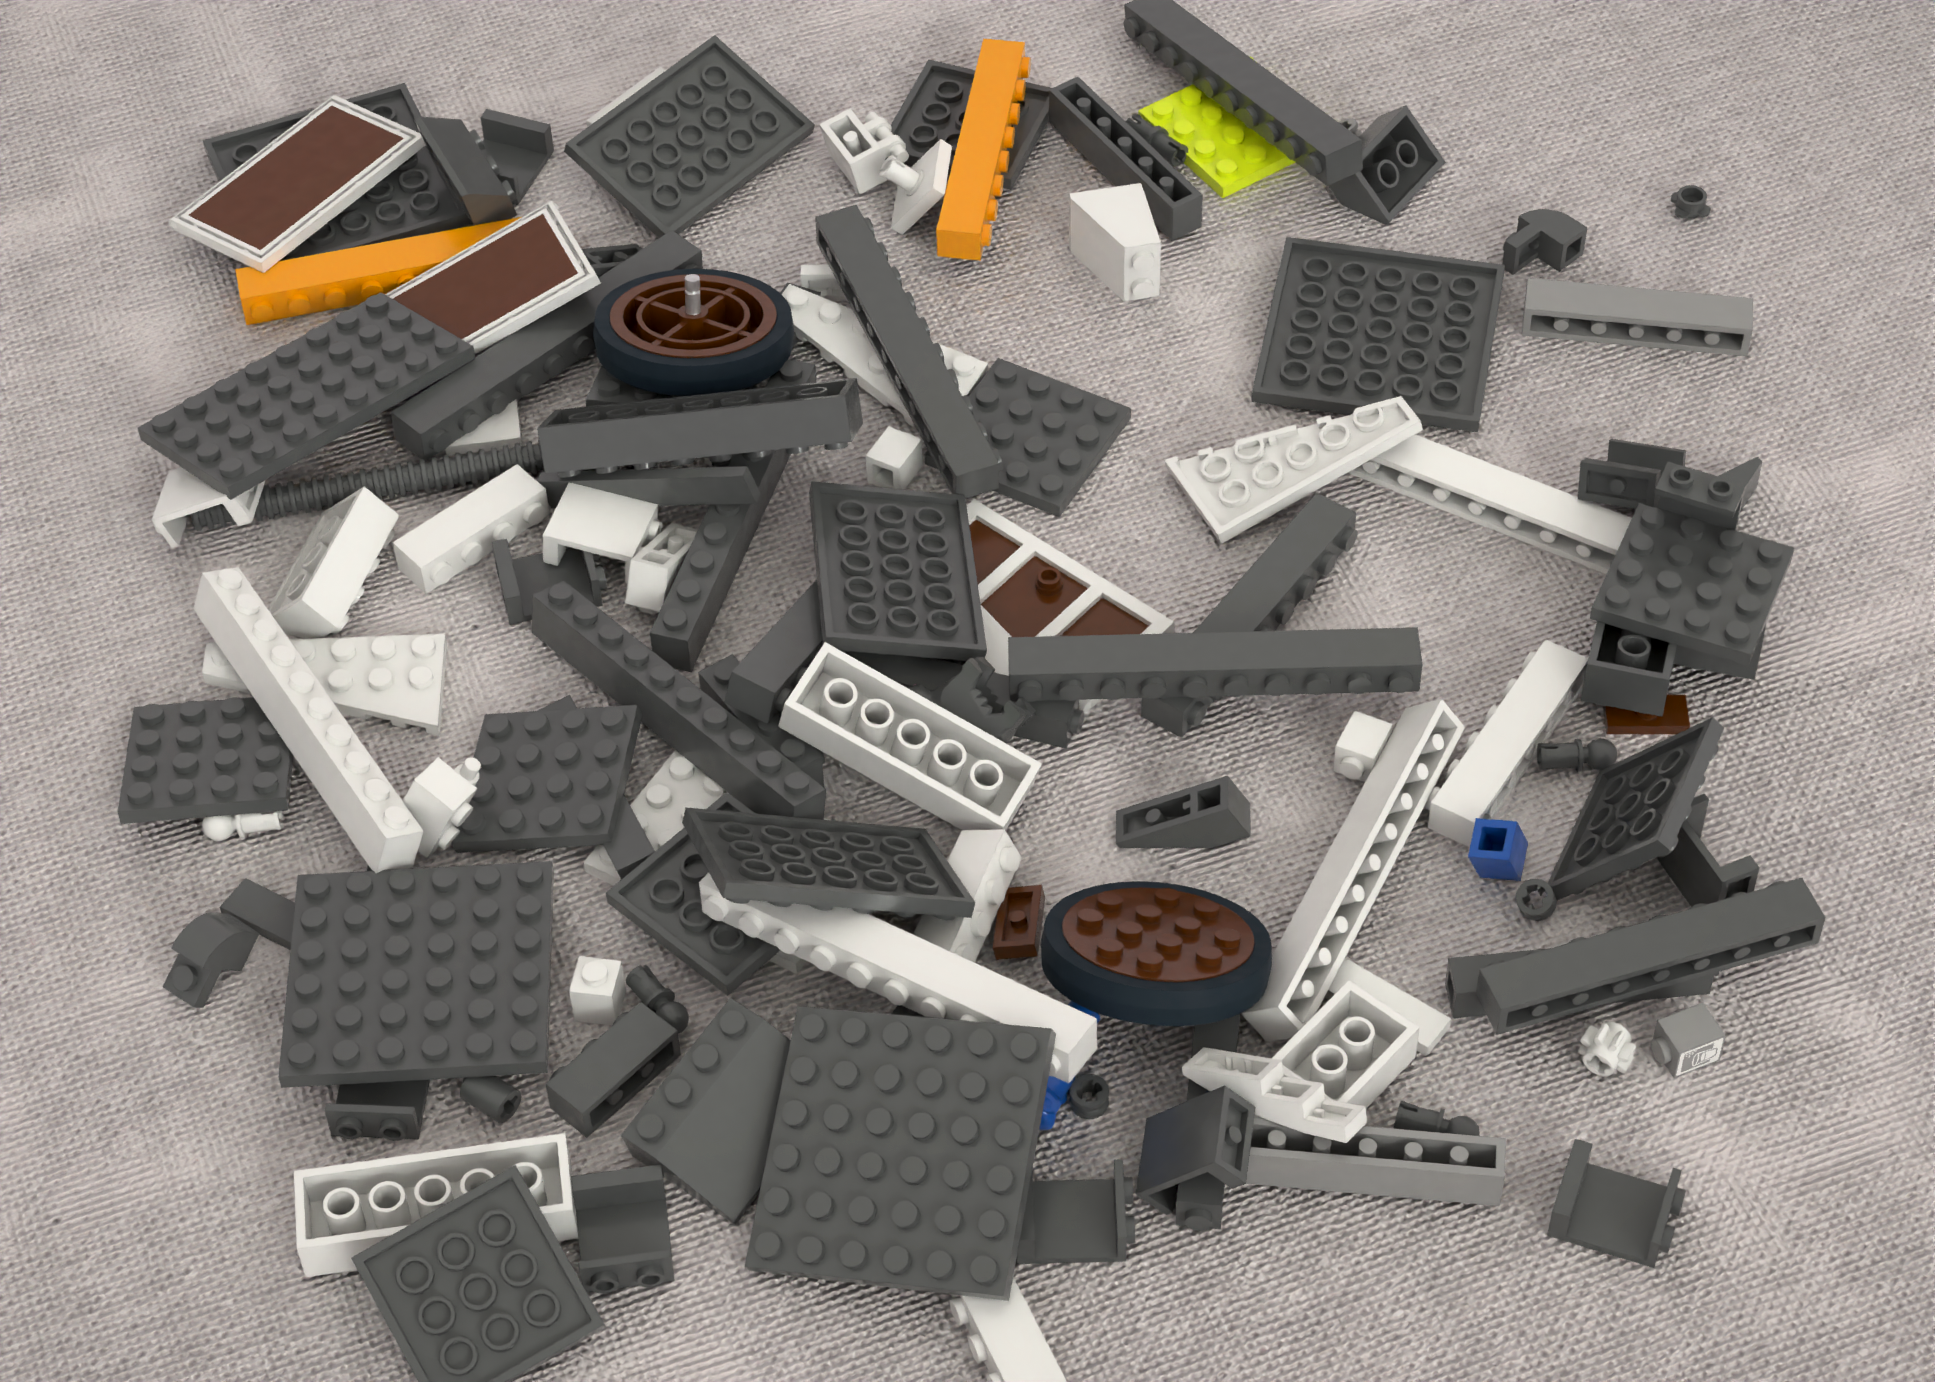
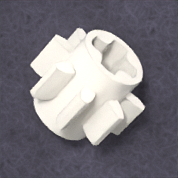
M1603 1022L1599 1030L1589 1025L1580 1040L1582 1045L1578 1052L1584 1055L1583 1063L1591 1072L1597 1075L1610 1076L1615 1068L1625 1073L1634 1058L1632 1054L1636 1049V1045L1630 1043L1631 1035L1629 1031L1618 1023Z

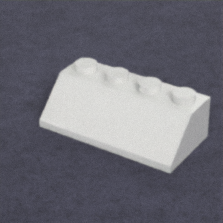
M365 486L322 512L270 604L268 610L285 634L304 639L323 638L330 633L333 635L339 633L349 620V616L346 613L350 606L359 600L365 590L362 586L365 578L370 576L379 565L380 559L377 556L393 539L395 531L392 529L400 515Z

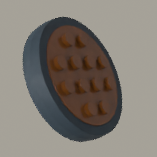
M678 269L645 275L612 290L603 298L596 309L593 336L599 362L617 379L650 392L692 396L737 391L760 383L774 375L790 357L794 326L791 308L787 300L776 289L760 280L722 270Z
M1144 881L1117 882L1097 885L1075 892L1063 898L1050 910L1045 920L1041 938V961L1043 972L1052 986L1069 1000L1086 1009L1118 1020L1139 1024L1191 1026L1231 1018L1256 1004L1267 988L1272 966V945L1267 929L1258 918L1242 906L1219 895L1170 883Z

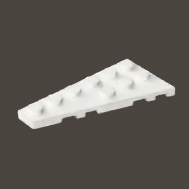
M789 284L782 295L791 308L796 337L802 342L809 341L820 350V356L829 363L835 361L845 369L844 374L850 379L857 378V384L883 405L893 406L904 415L906 423L913 428L916 427L853 309ZM939 344L944 355L945 366L947 369H953L957 376L961 395L969 396L987 373L988 363Z
M445 634L289 639L341 714L365 720L374 716L391 720L392 726L406 728L408 724L426 728V733L440 736L447 653ZM206 643L202 670L204 682L214 686L250 693L217 643Z

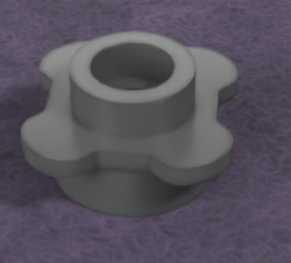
M1687 185L1671 195V202L1676 206L1675 215L1679 218L1692 219L1698 216L1707 217L1710 214L1711 208L1706 205L1707 194L1698 186Z

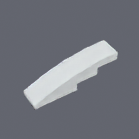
M1203 1047L1182 1066L1184 1076L1208 1091H1213L1225 1085L1256 1107L1255 1115L1306 1134L1347 1143L1367 1123L1366 1106L1325 1099L1324 1083L1285 1077L1283 1075L1282 1060Z

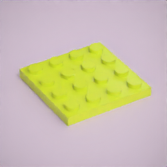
M1193 84L1138 110V115L1142 116L1143 119L1154 126L1163 127L1168 131L1170 137L1187 146L1188 153H1186V159L1183 163L1221 198H1225L1295 163V161L1290 160L1274 145L1269 144L1254 130L1248 128L1233 114L1228 113L1224 107L1212 98L1207 97L1203 91Z

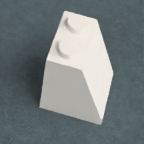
M1137 183L1070 193L1069 248L1071 253L1123 301L1160 296L1161 241L1142 184Z

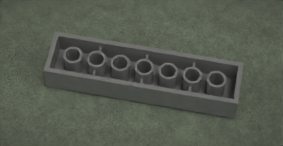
M857 378L560 409L555 410L537 430L545 474L558 473V477L565 478L579 475L581 470L595 469L596 473L604 474L617 471L619 466L633 465L635 470L649 469L657 466L656 462L671 461L673 466H682L695 462L694 458L709 457L711 462H721L732 459V454L747 453L749 458H760L770 455L771 450L786 449L787 454L803 453L809 451V446L824 445L826 450L842 449L848 446V442L853 441L863 425Z

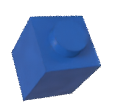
M1476 818L1468 858L1480 878L1521 881L1528 841L1517 821Z

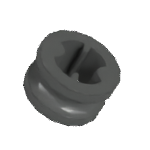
M1534 878L1527 880L1520 885L1516 892L1517 906L1522 914L1530 920H1545L1556 909L1557 900L1551 886L1542 879ZM1538 891L1540 896L1544 892L1547 893V896L1542 899L1544 906L1535 909L1533 904L1529 908L1525 906L1531 900L1529 895L1531 892Z
M1093 1074L1081 1075L1074 1080L1069 1090L1070 1108L1074 1114L1084 1119H1096L1102 1116L1109 1106V1087L1106 1081ZM1092 1092V1097L1097 1094L1096 1100L1088 1102L1086 1096L1082 1099V1093Z

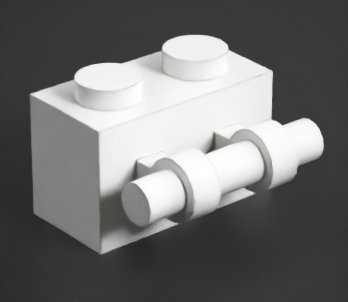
M850 108L819 125L829 155L857 192L862 194L888 180L880 176V169L885 158L893 155L897 160L904 163L908 160L909 154L905 150L906 144L900 136L893 135L891 132L892 127L884 117H879L876 112H871L865 118L866 123L862 124Z
M438 757L414 779L404 797V804L424 831L418 851L426 858L438 847L446 850L460 833V830L455 826L459 827L472 812L473 807L469 802L477 790L475 785L479 780L478 771L481 768V764L476 758H467L464 764H460L455 769H452Z

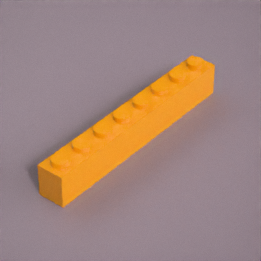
M983 38L937 224L938 257L981 261L984 246H990L992 224L989 223L990 221H996L998 212V200L995 197L1002 196L1004 177L1001 175V172L1007 173L1009 165V151L1006 150L1007 148L1012 149L1014 145L1015 128L1012 127V124L1018 125L1020 103L1018 101H1024L1026 81L1023 78H1029L1031 57H1025V42Z
M521 217L278 261L265 273L252 267L235 269L246 325L359 305L372 295H377L380 292L383 294L389 293Z

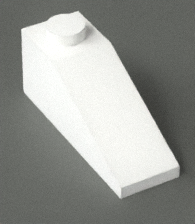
M671 523L631 559L625 604L637 606L644 613L656 614L660 612L698 529Z

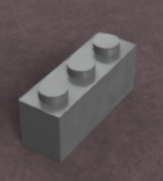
M639 1002L629 1012L619 1015L612 1027L598 1039L589 1041L582 1049L581 1054L567 1066L558 1068L551 1075L546 1083L550 1109L586 1138L589 1137L681 1055L678 1031L642 1002Z

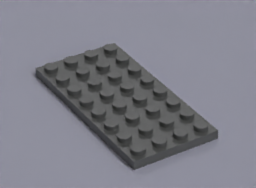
M380 292L377 295L368 297L366 301L352 309L339 313L334 319L309 330L305 335L289 344L278 347L273 353L248 364L244 369L228 378L217 381L213 386L201 393L185 399L183 403L167 412L156 415L152 420L138 427L141 441L232 500L476 359L474 347Z

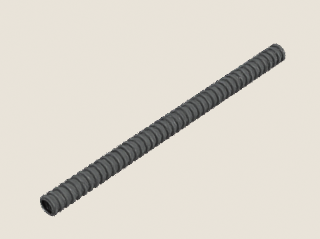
M538 440L537 444H532V441H527L525 446L515 443L513 448L503 445L501 450L491 447L489 452L479 449L478 454L467 451L466 456L455 453L454 458H449V455H443L442 460L432 457L430 462L420 459L418 464L408 461L406 466L396 463L394 468L384 465L382 470L372 467L370 472L360 469L358 474L348 471L346 476L336 473L334 478L324 475L322 480L312 477L310 482L300 479L298 484L288 481L286 486L276 483L274 488L264 485L254 518L257 521H262L263 516L274 519L275 514L286 517L287 512L298 515L299 510L309 513L311 508L321 511L323 506H329L330 508L364 486L380 500H383L382 496H389V499H393L395 497L394 494H400L401 497H405L407 495L406 492H412L413 495H417L418 490L423 489L425 493H429L430 488L435 487L437 491H440L442 486L447 485L449 489H452L454 484L459 483L461 487H464L466 482L471 481L473 485H476L478 480L483 479L485 483H488L490 478L499 476L516 464L526 472L536 475L537 470L545 472L540 442ZM223 504L190 514L196 531H202L203 526L214 529L215 524L226 527L227 522L237 525Z

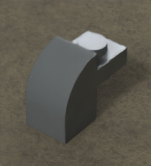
M1538 209L1523 213L1518 218L1517 233H1512L1504 242L1502 265H1505L1507 272L1514 275L1534 259L1539 258L1560 272L1584 254L1587 227L1569 215L1555 210Z
M209 912L195 918L182 930L171 949L179 954L163 988L192 1007L204 1008L221 971H242L260 933L229 913Z

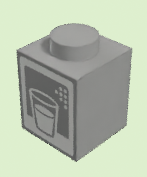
M1704 1002L1658 1019L1653 1040L1651 1041V1049L1656 1060L1660 1064H1665L1673 1078L1720 1061L1726 1035Z

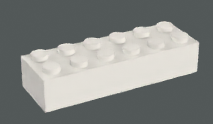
M826 642L784 703L778 725L781 729L961 830L1005 829L1006 831L1031 790L1042 765L1037 760Z
M566 1133L294 1171L296 1244L305 1277L357 1270L351 1259L352 1257L514 1165L519 1170L557 1240L578 1239L576 1208L571 1184L572 1167Z

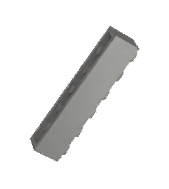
M1528 278L1522 336L1737 356L1748 355L1753 331V298Z
M1254 1117L1246 1184L1500 1206L1505 1179L1506 1138L1363 1126L1347 1143L1306 1134L1261 1117Z

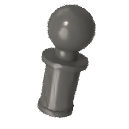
M1603 738L1592 740L1587 747H1583L1581 739H1575L1571 743H1538L1537 763L1540 770L1575 768L1577 772H1581L1583 763H1588L1593 769L1601 771L1615 764L1617 760L1615 745Z
M641 965L637 966L627 975L626 984L639 997L641 1002L678 1031V1034L682 1033L688 1026L689 1014L686 1007L679 1002H674V992L670 988L662 986L647 965L643 967Z
M1402 1100L1393 1127L1394 1129L1480 1136L1479 1126L1468 1116H1457L1447 1120L1443 1118L1445 1109L1441 1108L1440 1112L1418 1107Z

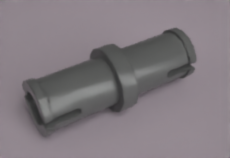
M1138 114L1132 115V119L1137 121V123L1131 120V118L1127 119L1126 122L1173 166L1180 165V162L1175 157L1181 162L1185 161L1186 153H1188L1187 146L1170 137L1166 129L1161 126L1152 125Z

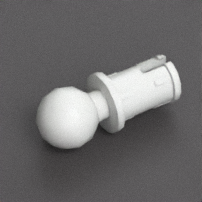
M282 811L204 817L202 828L205 835L214 841L228 839L237 830L240 838H246L247 833L276 829L282 830L283 822H280V820H283Z

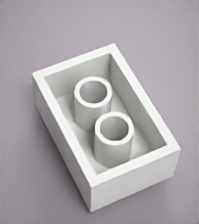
M1348 980L1271 1059L1282 1060L1283 1075L1285 1077L1324 1083L1325 1099L1366 1106L1367 1109L1416 1057L1420 1027Z

